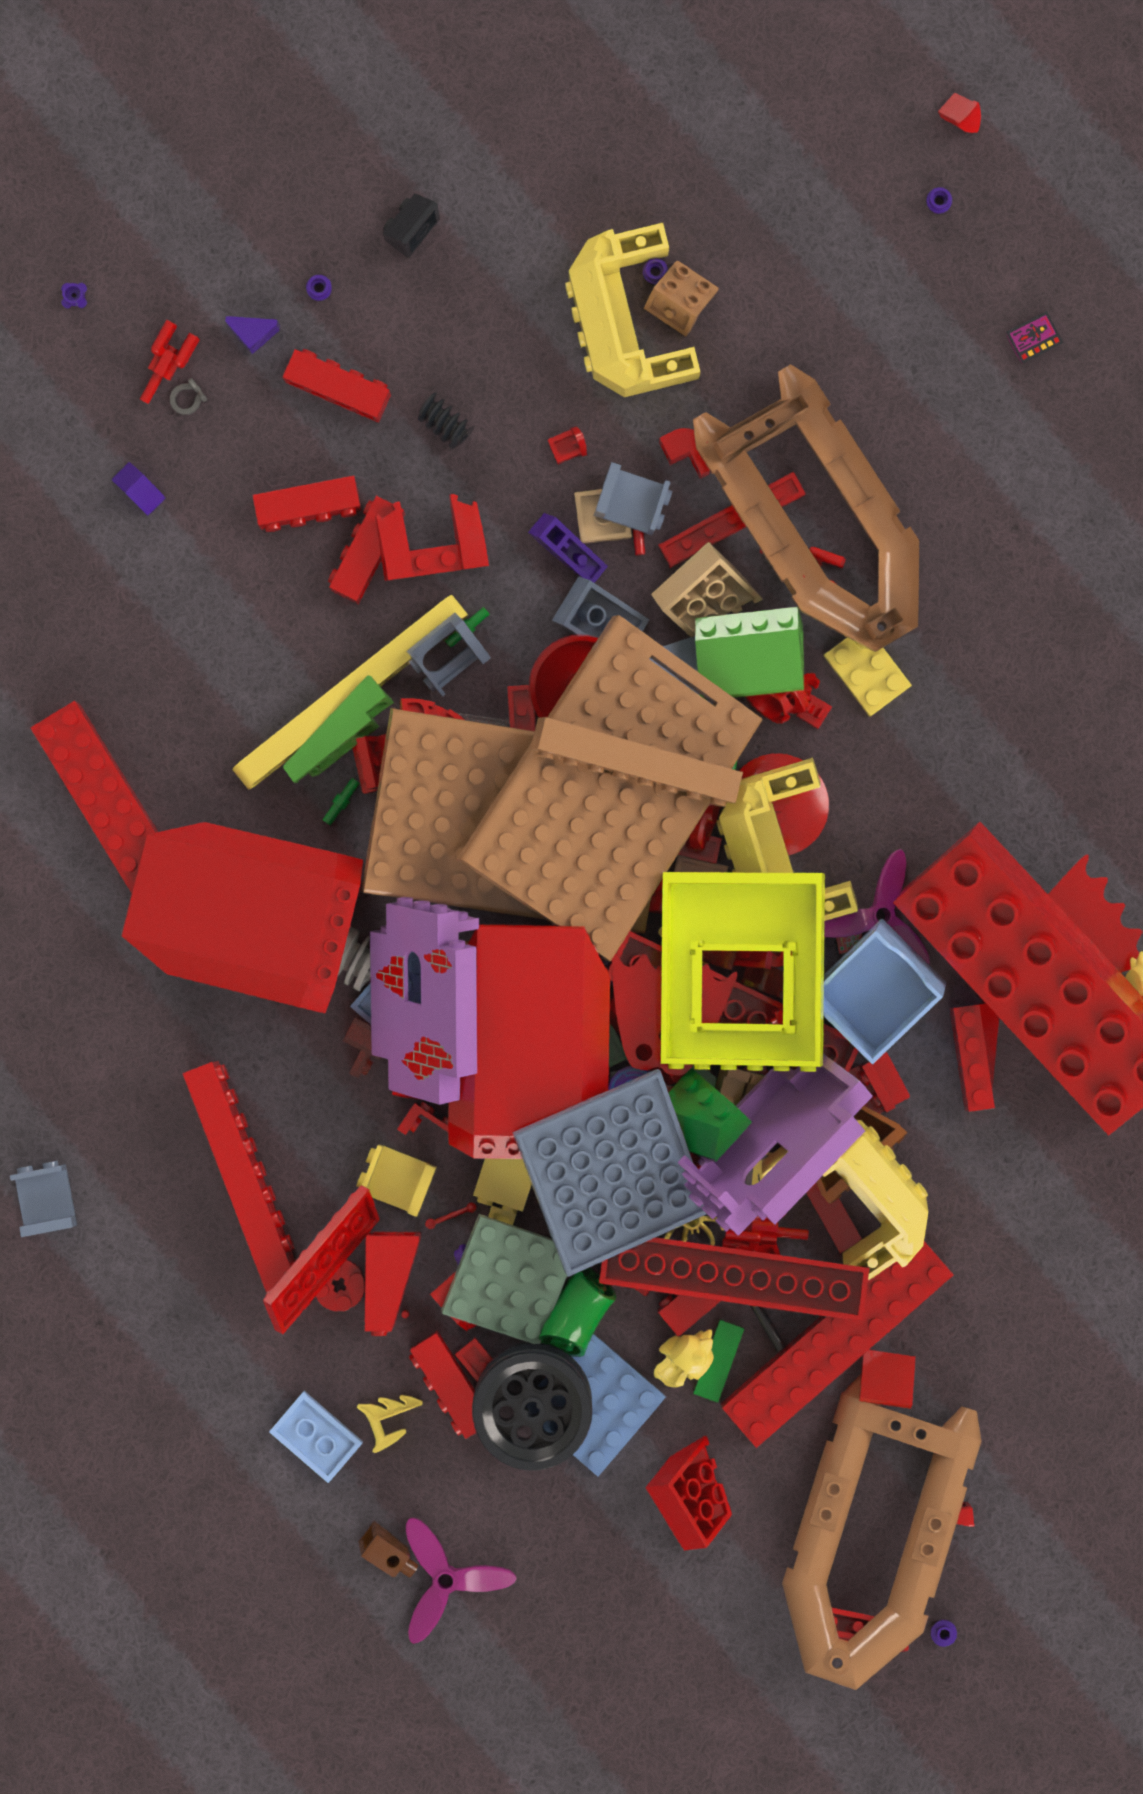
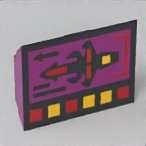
M1047 311L1006 332L1007 338L1022 364L1063 343Z

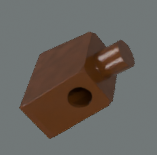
M375 1521L358 1541L361 1557L391 1577H396L400 1571L410 1578L418 1568V1564L410 1559L408 1547Z

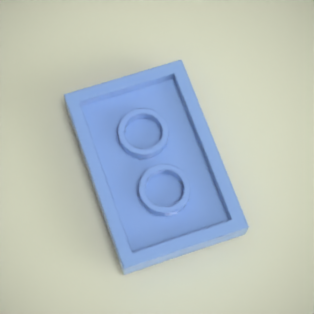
M305 1391L302 1392L269 1431L327 1483L332 1480L363 1443L359 1437Z

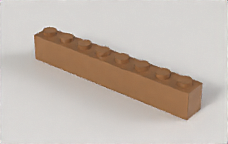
M547 717L538 718L531 745V750L538 751V756L545 759L553 760L554 756L563 758V763L578 767L579 763L589 765V771L602 774L604 770L613 772L612 777L628 780L629 777L638 779L637 784L648 787H653V783L662 785V791L677 794V791L680 790L687 792L686 797L695 800H701L702 797L711 799L710 804L725 807L726 803H736L743 774L740 771Z

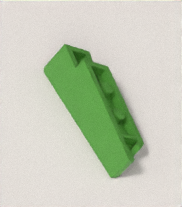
M370 675L366 676L284 764V770L294 783H297L308 773L312 777L321 774L357 745V738L368 736L380 727L373 717L394 702Z

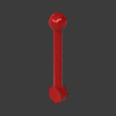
M470 1202L467 1204V1207L435 1220L428 1219L425 1225L428 1229H433L436 1224L466 1212H475L477 1206L475 1203Z

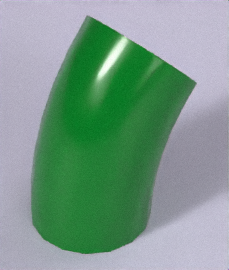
M586 1268L573 1274L562 1288L554 1309L541 1329L538 1338L541 1340V1343L555 1346L572 1357L584 1356L599 1322L617 1299L612 1286L600 1284V1274L591 1268Z

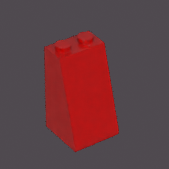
M369 1232L366 1235L365 1331H371V1336H386L395 1326L422 1238V1232Z

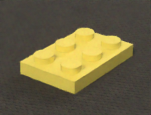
M846 638L824 654L825 659L869 717L912 686L884 648L873 652L857 642Z

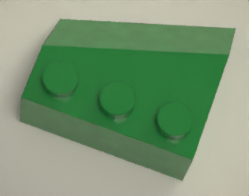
M692 1068L669 1092L688 1150L693 1154L717 1162L752 1123L739 1108Z

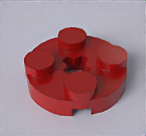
M346 1259L316 1295L318 1302L332 1311H347L357 1305L365 1292V1278L359 1266ZM340 1278H343L345 1280L344 1285L346 1286L345 1291L342 1289L338 1292L335 1291V1285L331 1283L333 1280L338 1281Z

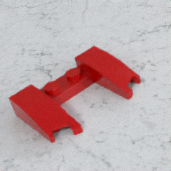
M449 495L456 544L409 551L400 502L393 503L391 506L394 511L384 518H381L379 514L376 515L375 520L385 581L489 566L477 502L472 501V504L468 505L457 501L458 495Z

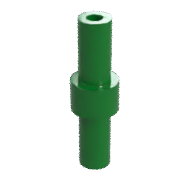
M482 607L470 619H464L463 621L473 633L476 630L475 627L490 614ZM454 631L444 641L452 648L462 638Z
M351 778L341 794L337 793L332 801L334 804L322 819L330 826L332 825L341 810L347 808L350 803V797L360 783Z

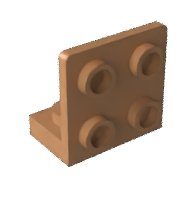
M676 261L653 288L644 309L686 337L699 314L717 293L718 287L681 262Z

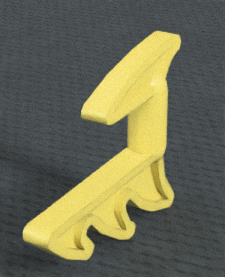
M400 1395V1400L404 1401L405 1404L380 1397L378 1402L383 1403L387 1408L374 1404L357 1405V1408L369 1420L375 1436L374 1453L389 1447L406 1433V1429H401L385 1435L380 1421L421 1406L423 1404L422 1400L412 1396Z

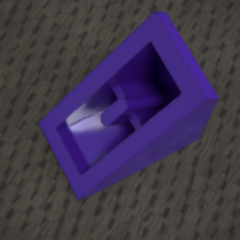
M226 316L225 319L229 329L251 354L257 351L280 330V325L275 319Z
M130 462L111 479L147 516L166 499Z

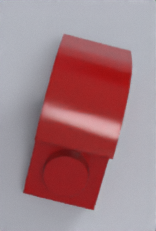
M676 429L659 438V444L670 465L689 457L700 479L709 475V468L696 450L693 429Z

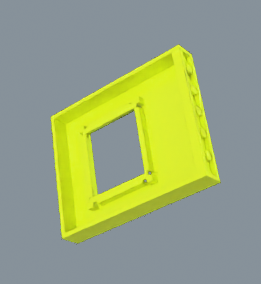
M663 872L661 1064H668V1069H684V1064H694V1069H710V1065H721V1070H737V1065H747V1070L753 1071L763 1070V1066H774V1071H790V1066H800V1071L815 1072L816 1067L823 1066L824 873ZM702 950L784 951L783 1025L702 1023Z

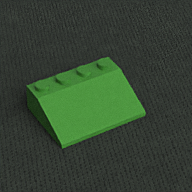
M798 607L695 618L698 672L730 696L742 697L804 690L803 621Z

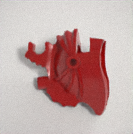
M815 673L804 674V690L745 696V698L764 717L777 724H783L791 717L787 713L795 714L806 711V708L810 705L809 701H811L812 687L809 685L817 689L820 680L816 677Z

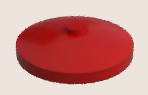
M591 635L567 636L553 642L539 655L533 665L529 678V697L533 709L539 718H548L598 640V637Z
M767 754L751 760L739 771L743 772V779L803 760L787 754ZM819 774L821 782L819 788L772 801L788 856L798 853L811 845L820 835L826 824L829 812V799L825 784Z

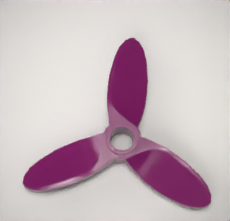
M903 850L894 851L886 860L878 879L873 905L869 909H858L857 912L824 921V937H847L868 931L878 922L876 913L880 909L885 913L884 921L929 965V955L921 940L908 925L895 916L894 912L895 904L893 902L901 893L905 879L906 857Z
M413 1517L408 1519L406 1535L411 1549L420 1565L433 1578V1583L420 1598L410 1621L408 1630L409 1640L414 1644L423 1641L437 1625L444 1612L450 1593L455 1590L486 1592L511 1586L516 1581V1575L509 1569L497 1566L479 1565L461 1568L450 1566L441 1543L431 1529L420 1519ZM442 1574H448L452 1577L453 1582L450 1585H443L440 1583L439 1577Z

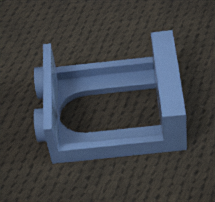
M453 613L407 650V653L412 658L409 661L410 665L418 674L421 671L424 673L426 678L423 681L432 692L437 690L442 696L445 693L441 688L478 659L484 664L491 658L465 622L456 613ZM456 630L468 647L439 670L428 671L423 665L424 655L452 631Z

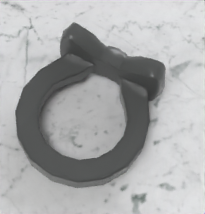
M192 378L188 379L189 383L176 386L170 395L172 408L182 415H190L196 412L201 401H207V397ZM182 390H195L197 396L194 404L188 409L179 408L176 404L177 394Z

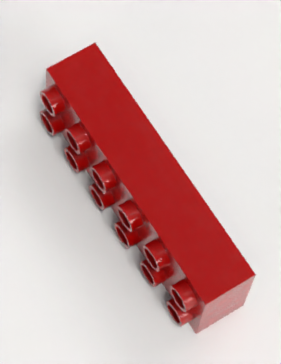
M978 822L909 883L893 903L1109 1136L1143 1109V996L1139 994L1133 985L981 822Z

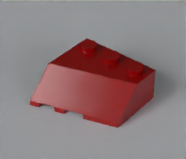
M707 1435L671 1455L645 1487L684 1551L707 1548L732 1515L723 1484L717 1483L714 1475V1469L717 1468L715 1459H709L705 1447L709 1445Z

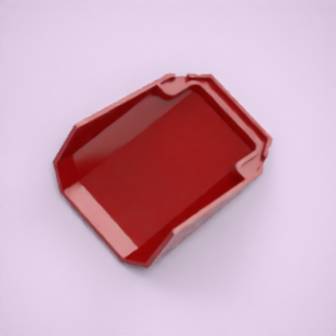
M207 822L147 834L121 936L168 975L326 1013L335 989L360 888L363 859Z
M479 925V929L474 930L470 941L466 944L476 947L477 1074L460 1077V1100L449 1102L448 1140L449 1145L472 1158L522 1159L512 1132L608 1091L610 973L601 961L595 945L592 944L585 926Z

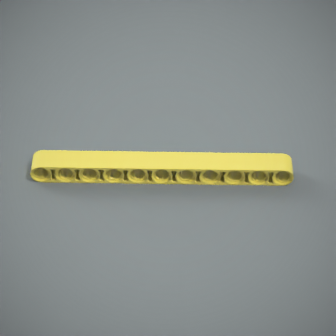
M453 595L445 598L236 764L232 769L248 790L258 785L296 753L366 676L370 675L381 687L410 664L409 661L412 658L407 653L408 649L453 613H456L462 620L468 617L466 611Z

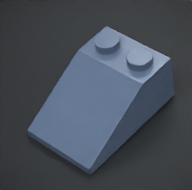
M578 576L552 621L574 635H591L599 638L612 616L619 615L641 631L644 630L649 619L592 581Z

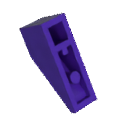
M544 513L528 532L547 551L579 577L595 583L608 567L554 516Z

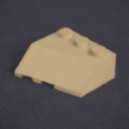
M709 542L651 594L662 611L690 637L695 636V618L720 616L731 611L733 614H737L742 611L741 606L753 600L754 603L763 600L740 572Z

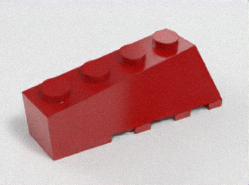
M986 1003L949 1008L964 1110L971 1112L995 1108L992 1090L999 1017Z

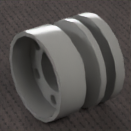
M350 926L338 976L343 970L347 972L344 981L346 985H349L354 976H356L354 989L361 991L363 986L371 979L370 935L360 944L357 942L360 930Z

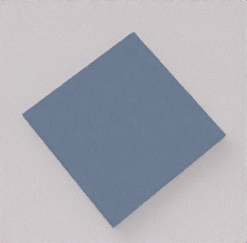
M659 1069L512 1132L562 1267L568 1277L706 1215L701 1209L704 1205L702 1204L698 1207L688 1197L691 1192L684 1186L687 1180L682 1173L685 1170L678 1164V1161L684 1155L692 1163L693 1161Z

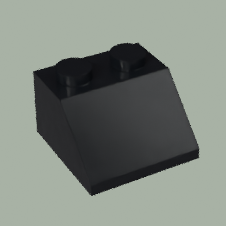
M416 193L410 199L407 197L402 202L398 215L395 218L391 217L383 227L384 240L408 259L440 220L438 204Z

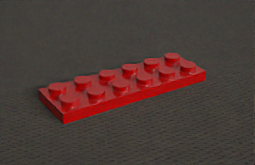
M361 1185L355 1193H352L344 1206L333 1215L327 1226L318 1232L315 1240L309 1247L301 1252L291 1268L284 1272L279 1282L267 1292L263 1303L277 1332L281 1334L286 1332L380 1220L370 1189Z

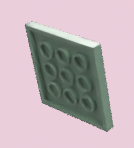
M479 1214L442 1306V1314L532 1344H540L541 1340L538 1338L541 1329L554 1309L567 1277L552 1238Z

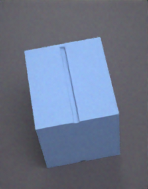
M881 919L824 974L823 1016L871 1064H874L943 997L947 982Z

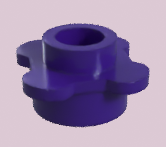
M65 283L62 285L61 290L64 299L61 303L63 307L78 306L79 308H84L87 305V300L85 299L87 287L84 283Z

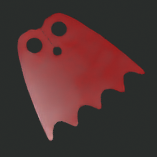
M1085 855L1067 872L1048 895L1120 973L1131 969L1130 959L1132 957L1137 959L1140 953L1136 945L1142 930L1126 928L1121 924L1120 918L1125 904L1109 903L1105 900L1104 889L1108 878L1089 877L1086 873L1089 855Z
M615 954L612 958L615 1008L621 1041L628 1062L633 1068L648 1071L658 1067L662 1068L667 1074L683 1075L687 1073L694 1064H684V1069H668V1064H661V1040L659 1033L661 1032L662 970H656L651 965L646 954H643L633 966L629 967L624 965L618 955ZM703 965L702 1023L719 1022L735 984L737 972L732 973L723 981H717L714 979L709 965ZM641 1044H647L652 1049V1056L646 1061L639 1060L636 1056V1049Z

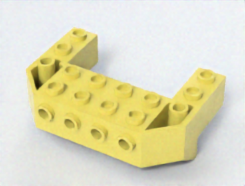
M663 223L615 235L613 229L588 239L569 269V282L565 283L568 298L573 297L575 307L571 308L574 322H579L581 332H577L581 348L586 347L588 355L584 357L586 371H592L594 380L623 397L697 380L700 376V368L694 347L645 358L644 350H639L620 275V268L668 256L669 245Z
M813 758L741 779L736 803H726V806L723 807L720 813L719 820H717L720 835H724L727 842L724 845L728 860L732 859L735 868L732 869V873H794L772 801L820 787L821 782ZM851 881L825 888L824 921L858 911V904Z
M857 1120L865 1132L823 1176L825 1177L836 1170L881 1223L880 1228L843 1253V1264L870 1268L868 1280H870L896 1261L902 1267H905L922 1248L928 1218L926 1199L928 1194L920 1183L916 1184L911 1179L912 1175L904 1164L899 1165L895 1160L896 1156L888 1145L883 1146L875 1129L872 1126L867 1127L862 1120ZM780 1147L762 1160L763 1176L786 1155L788 1151L785 1148Z

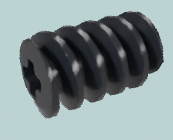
M434 392L420 408L417 419L420 422L426 420V428L431 429L434 427V435L442 433L441 441H449V448L454 449L470 436L474 426L466 429L468 420L465 419L459 423L460 413L457 412L451 416L452 406L450 405L443 409L442 406L445 400L441 399L435 402L437 393Z

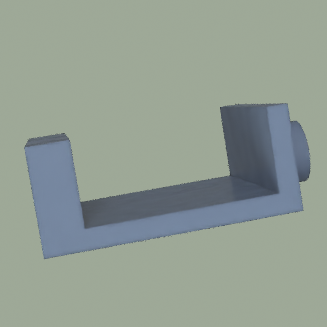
M611 462L593 516L652 535L655 529L660 530L665 516L660 514L663 504L668 506L672 491L668 490L670 482L665 480L664 484L648 480L620 470L621 465Z
M58 1161L43 1163V1169L33 1170L32 1166L17 1168V1174L10 1175L11 1181H16L23 1219V1226L19 1227L21 1237L77 1226L66 1164L58 1165Z

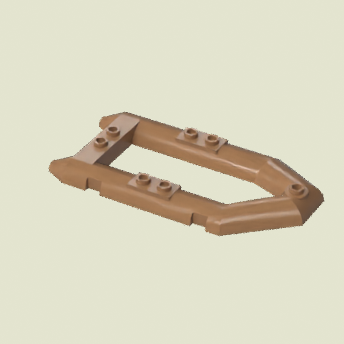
M790 364L778 371L781 399L731 428L707 412L694 418L696 450L711 473L715 474L719 480L723 492L781 582H784L792 594L791 598L799 610L867 649L876 652L918 627L919 539L911 527L905 529L896 515L900 513V510L841 419L835 422L827 408L831 404L815 379ZM769 422L773 427L768 428L765 423ZM797 425L878 550V603L869 606L826 577L748 456V451ZM744 434L750 435L752 439H745ZM877 624H881L884 627V631H880L877 628Z
M861 1374L841 1393L832 1422L838 1424L833 1442L826 1441L793 1547L795 1551H798L794 1568L787 1567L782 1582L805 1673L854 1690L862 1686L924 1633L928 1620V1615L924 1614L929 1597H935L967 1491V1487L963 1486L968 1469L973 1470L982 1441L977 1411L963 1406L942 1427L883 1408L881 1404L859 1401ZM895 1420L901 1425L898 1431H893L890 1426ZM923 1429L926 1432L924 1439L916 1437L917 1430ZM874 1432L933 1452V1456L888 1604L849 1641H845L838 1637L826 1584ZM834 1658L842 1660L840 1667L836 1668L832 1665Z

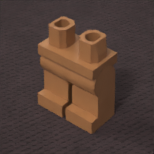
M720 1065L715 1089L736 1106L765 1075L737 1068V1070H721Z

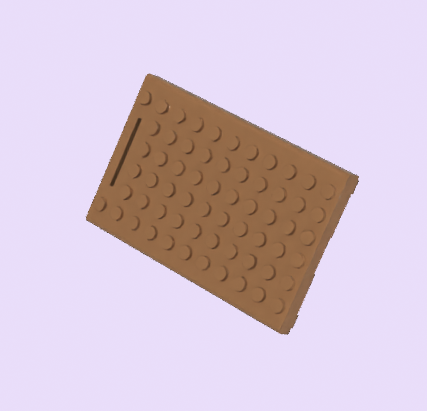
M619 615L612 616L548 716V718L729 769L733 768L762 721V718ZM649 658H651L652 660H654L655 662H657L659 665H661L663 668H665V669L668 670L670 673H672L673 675H675L677 678H679L681 681H683L684 683H686L688 686H690L692 689H694V690L697 691L699 694H701L702 696H704L706 699H708V700H709L710 702H712L713 704L709 703L707 700H705L704 698H702L700 695H698L696 692H694V691L691 690L689 687H687L686 685H684L682 682H680L678 679H676L675 677H673L671 674H669L668 672H666L664 669H662L660 666H658L657 664H655V663H654L653 661H651ZM531 742L457 860L554 926H585L592 944L595 945L599 953V957L605 961H611L662 881L663 872H667L709 806L711 799L702 797L701 800L686 797L687 792L680 790L677 791V794L661 790L662 785L654 783L653 787L637 784L638 779L629 777L628 780L612 777L613 772L604 770L603 774L589 771V765L579 763L578 767L563 763V758L554 756L553 760L545 759L538 756V751L531 750Z
M390 708L361 891L375 895L396 898L410 897L416 901H429L436 904L544 919L457 860L530 746L535 731ZM651 898L631 928V932L645 933Z

